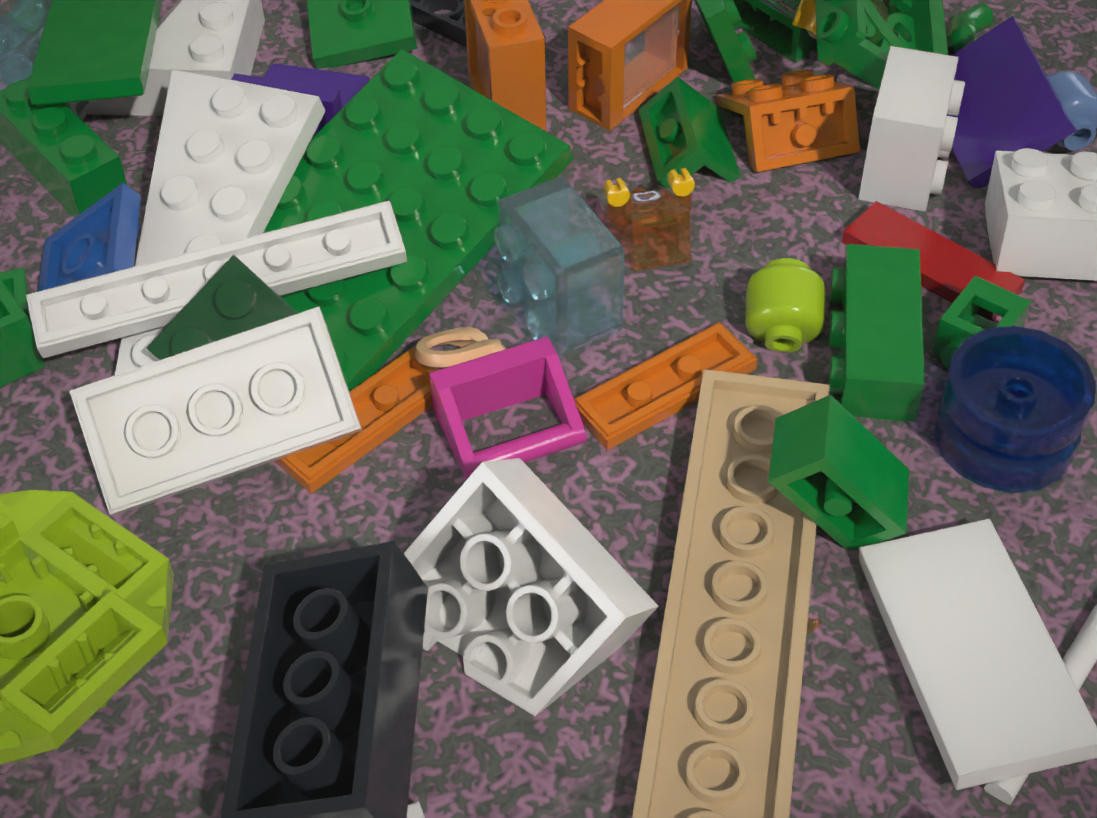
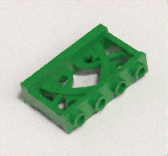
M815 0L818 61L826 66H830L835 62L880 90L890 46L948 55L943 0H887L889 16L884 20L871 0Z

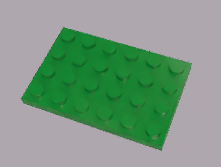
M403 49L311 139L263 233L390 201L407 256V262L280 295L298 313L320 307L349 391L379 370L574 160L570 145Z

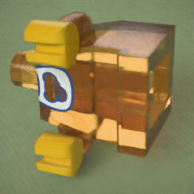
M686 168L680 169V175H678L676 170H671L668 173L667 181L674 195L667 189L648 191L645 188H636L630 193L621 178L616 179V185H613L611 180H606L603 184V193L608 201V219L616 228L624 230L626 250L634 271L657 268L662 265L669 266L691 262L690 210L692 208V191L694 190L695 183Z

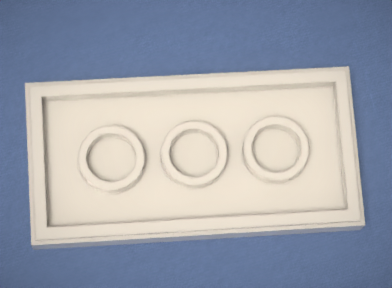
M320 307L70 390L109 515L132 510L362 431Z
M990 519L859 547V562L956 790L1097 758V726Z

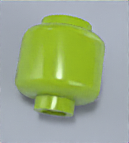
M791 258L776 259L765 264L762 269L751 276L747 284L745 323L750 335L758 340L765 341V346L771 351L795 352L802 347L803 343L811 342L821 334L825 320L824 281L806 263Z

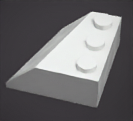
M179 0L158 22L145 93L142 96L90 100L84 107L86 113L95 115L163 116L172 69L229 80L232 79L234 73L251 76L265 22L262 1Z
M520 458L481 462L404 553L428 587L423 649L428 651L438 641L462 655L464 674L534 716H537L617 651L659 607Z

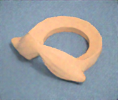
M459 327L423 337L417 343L415 357L422 365L450 367L505 350L506 348L502 345L501 340L488 339L486 334L476 328ZM449 344L460 347V349L448 351H434L430 349L434 346Z

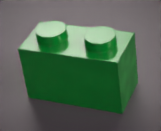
M828 395L775 418L768 482L843 548L859 550V547L877 544L907 533L909 468L836 399Z

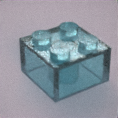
M560 176L498 200L500 227L494 231L496 245L501 254L502 271L497 272L498 287L509 305L518 303L523 309L528 329L533 338L537 340L548 336L560 358L622 332L625 249L567 180Z

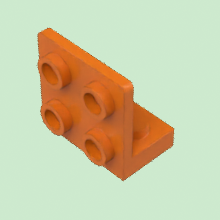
M810 69L795 70L781 74L782 82L763 85V79L742 80L731 84L732 92L716 95L719 107L744 116L748 159L752 170L755 172L860 152L854 86L835 82L834 76L831 74L814 75L813 70Z

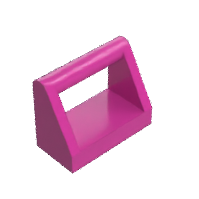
M548 336L429 373L433 411L466 480L483 461L520 458L525 463L587 442L586 432L558 354ZM542 395H547L562 422L560 425L474 453L462 423L464 420Z

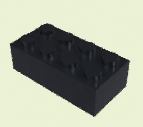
M395 541L264 565L221 818H407L428 587Z

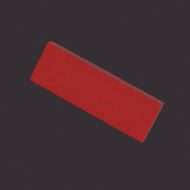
M878 201L874 202L843 232L842 243L845 245L856 244L920 249L921 286L951 303L956 300L974 276H978L1017 295L1023 290L1025 279L1011 272L996 271V265L993 262ZM979 307L977 312L978 315L994 321L999 316L982 307Z

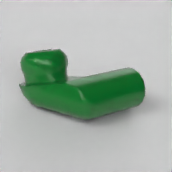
M979 3L947 21L945 24L947 48L952 47L954 53L978 39L976 34L993 24L994 17L989 6Z

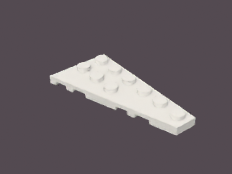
M172 69L135 266L263 234L325 113V108L319 96ZM166 326L122 337L115 375L159 361L147 349V346Z

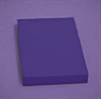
M1013 16L951 55L959 57L954 80L965 82L958 116L947 114V116L958 117L952 149L968 183L973 189L983 188L989 184L996 151L1015 152L1019 149L1029 148L1043 152L1077 131L1023 30Z

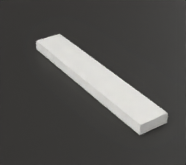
M386 201L27 294L26 297L37 349L41 356L46 358L167 326L233 254L279 296L407 262L406 250L391 203Z

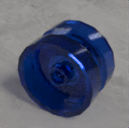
M1018 326L985 329L965 339L951 356L945 388L941 395L934 428V437L940 454L959 475L983 488L1008 493L1041 490L1060 480L1074 461L1081 442V432L1087 425L1095 404L1096 380L1087 361L1068 343L1044 331Z

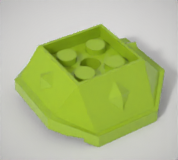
M26 490L0 493V765L28 761L37 754L58 749L98 709L106 707L108 700L168 643L174 573L169 558L73 492Z

